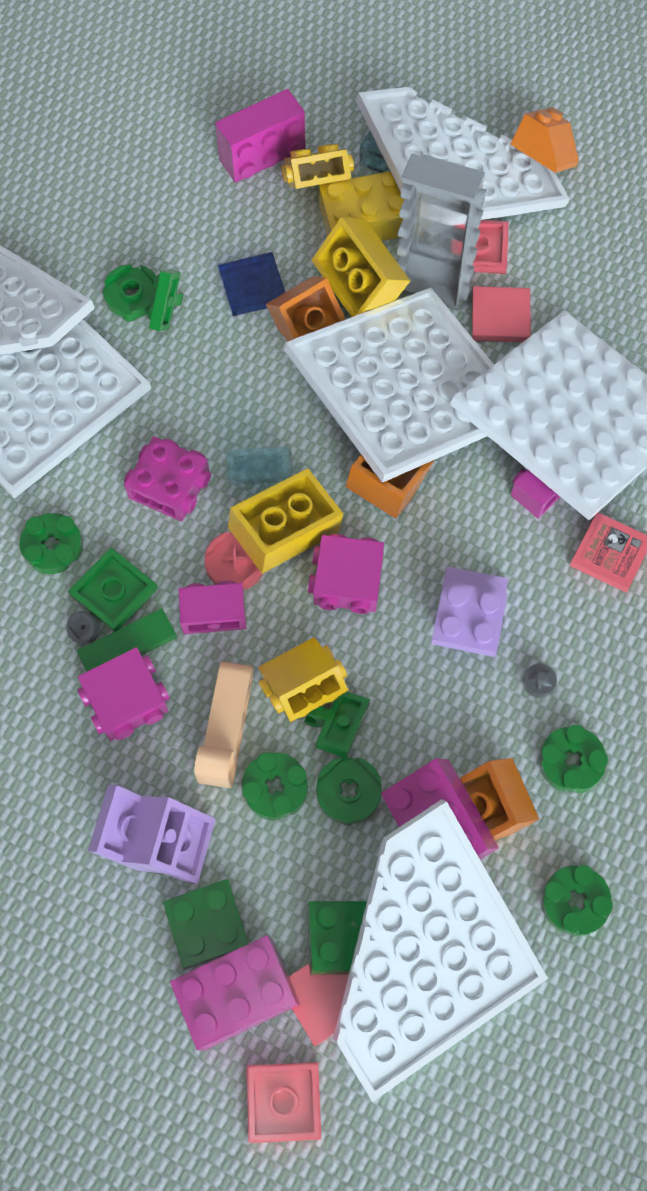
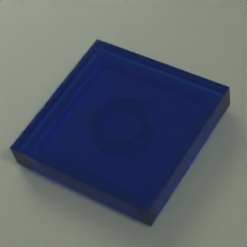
M273 252L218 265L232 317L266 309L268 302L285 293Z

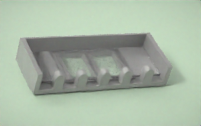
M411 153L401 176V182L404 183L400 197L405 200L399 214L403 221L399 228L398 236L402 237L397 249V255H400L398 264L411 281L401 293L412 295L431 287L447 307L458 310L462 299L467 301L472 286L470 281L475 266H472L477 254V248L475 247L480 235V229L478 228L484 212L481 208L487 193V189H483L485 172L425 154L423 157Z

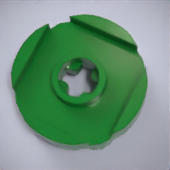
M131 264L119 266L112 270L104 281L103 297L108 309L128 322L147 315L150 305L155 300L154 282L157 276L151 269L140 265L141 268H132ZM128 288L132 290L139 289L136 294L127 295Z
M47 513L38 517H31L26 521L25 528L20 535L19 547L22 556L34 570L43 574H57L69 568L68 565L74 560L77 561L81 556L83 539L71 517L57 513ZM49 538H55V540L59 541V544H54L53 549L49 550L44 543Z
M579 725L563 727L551 733L543 743L540 753V770L542 775L551 786L563 792L566 790L583 793L590 790L600 781L608 763V756L601 741L593 733ZM566 753L578 754L581 766L577 767L574 764L568 766L565 763L568 758Z
M264 752L248 765L242 778V792L250 810L257 816L267 820H279L290 814L293 815L300 810L307 798L308 783L306 771L296 759L284 753ZM275 778L280 779V784L284 789L282 791L276 790L274 794H270L269 786L266 785L269 780L273 781Z
M340 757L330 761L321 770L317 780L316 795L319 807L327 817L346 826L367 820L376 812L382 796L380 775L373 765L361 758L345 759ZM344 783L349 786L353 783L356 784V796L353 798L350 796L343 797L341 795L343 792L341 785Z
M571 865L557 870L547 880L542 897V909L548 922L555 929L574 936H587L600 929L606 923L613 909L612 896L607 883L587 865ZM570 892L584 896L585 900L582 902L584 909L580 910L577 906L570 907L568 901L572 898Z

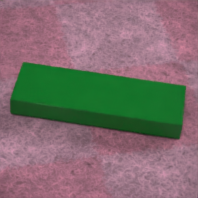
M163 608L76 651L87 672L136 647L142 656L176 639L177 635Z

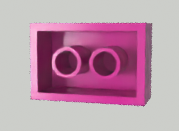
M289 89L283 90L215 122L219 160L235 183L276 165L284 160V158L291 157V151L306 149L305 111Z
M435 758L381 793L399 827L443 799L448 803L480 860L499 849L449 759Z
M268 935L170 981L196 1050L205 1051L300 1005L276 945Z

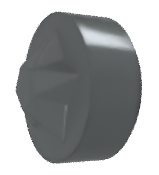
M79 611L71 615L67 622L66 630L72 641L88 644L97 638L100 624L94 614Z
M541 663L530 666L523 678L525 690L530 695L539 698L551 694L557 683L554 670L550 666Z

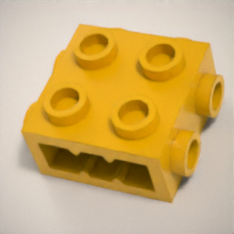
M338 144L318 146V152L311 153V149L291 151V157L284 158L285 165H281L283 181L287 182L289 187L298 189L351 179L350 172L354 171L353 157L351 154H347V149H340Z
M315 637L258 667L263 678L258 683L265 697L270 699L277 714L283 712L290 722L306 716L310 711L327 702L334 701L338 696L348 691L344 678L348 675L339 659L335 660L330 648L327 645L322 647Z

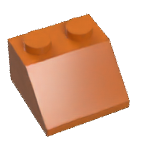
M553 107L525 113L510 145L554 173L577 166L579 158L571 124L563 118V113Z
M312 276L266 304L278 330L287 341L346 320L328 279Z
M360 455L351 466L345 487L397 519L412 500L434 460L385 482H381L364 457Z
M513 758L490 760L460 778L494 840L514 834L540 820Z

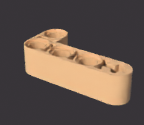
M224 661L220 663L204 745L199 746L196 755L194 773L199 784L232 788L252 688L254 666Z

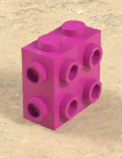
M153 436L149 444L142 447L138 457L139 461L135 468L130 469L125 476L124 486L128 498L182 522L187 513H192L197 503L199 491L201 488L205 489L211 479L208 460L198 451H188L179 447L177 443L165 438L162 440Z
M342 534L322 535L321 545L314 546L312 564L317 565L316 575L310 574L308 593H313L314 605H319L320 608L325 610L350 609L357 614L376 612L384 542H378V540L369 537L359 540L347 538Z
M137 647L77 676L82 685L77 691L85 707L91 704L96 713L90 718L98 734L105 732L110 741L125 739L134 733L135 728L145 723L146 725H152L160 721L164 717L163 714L169 712L165 701L169 700L170 697L162 682L155 684L151 674L156 672L148 654L142 657Z

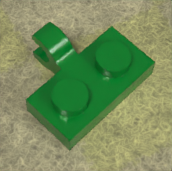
M167 269L160 271V274L157 275L154 282L155 300L148 310L149 329L159 332L169 329L174 306L182 305L184 293H177L181 276L180 271Z
M347 691L334 700L331 709L320 706L310 711L304 723L311 727L323 726L316 741V748L347 759L370 706V699Z

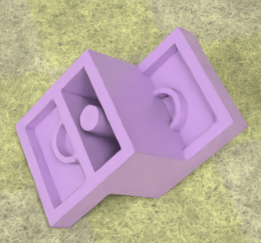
M447 566L431 644L496 657L508 595L506 590L509 578Z
M108 785L88 851L137 871L163 873L187 883L198 884L215 818L169 797L140 796L118 785Z

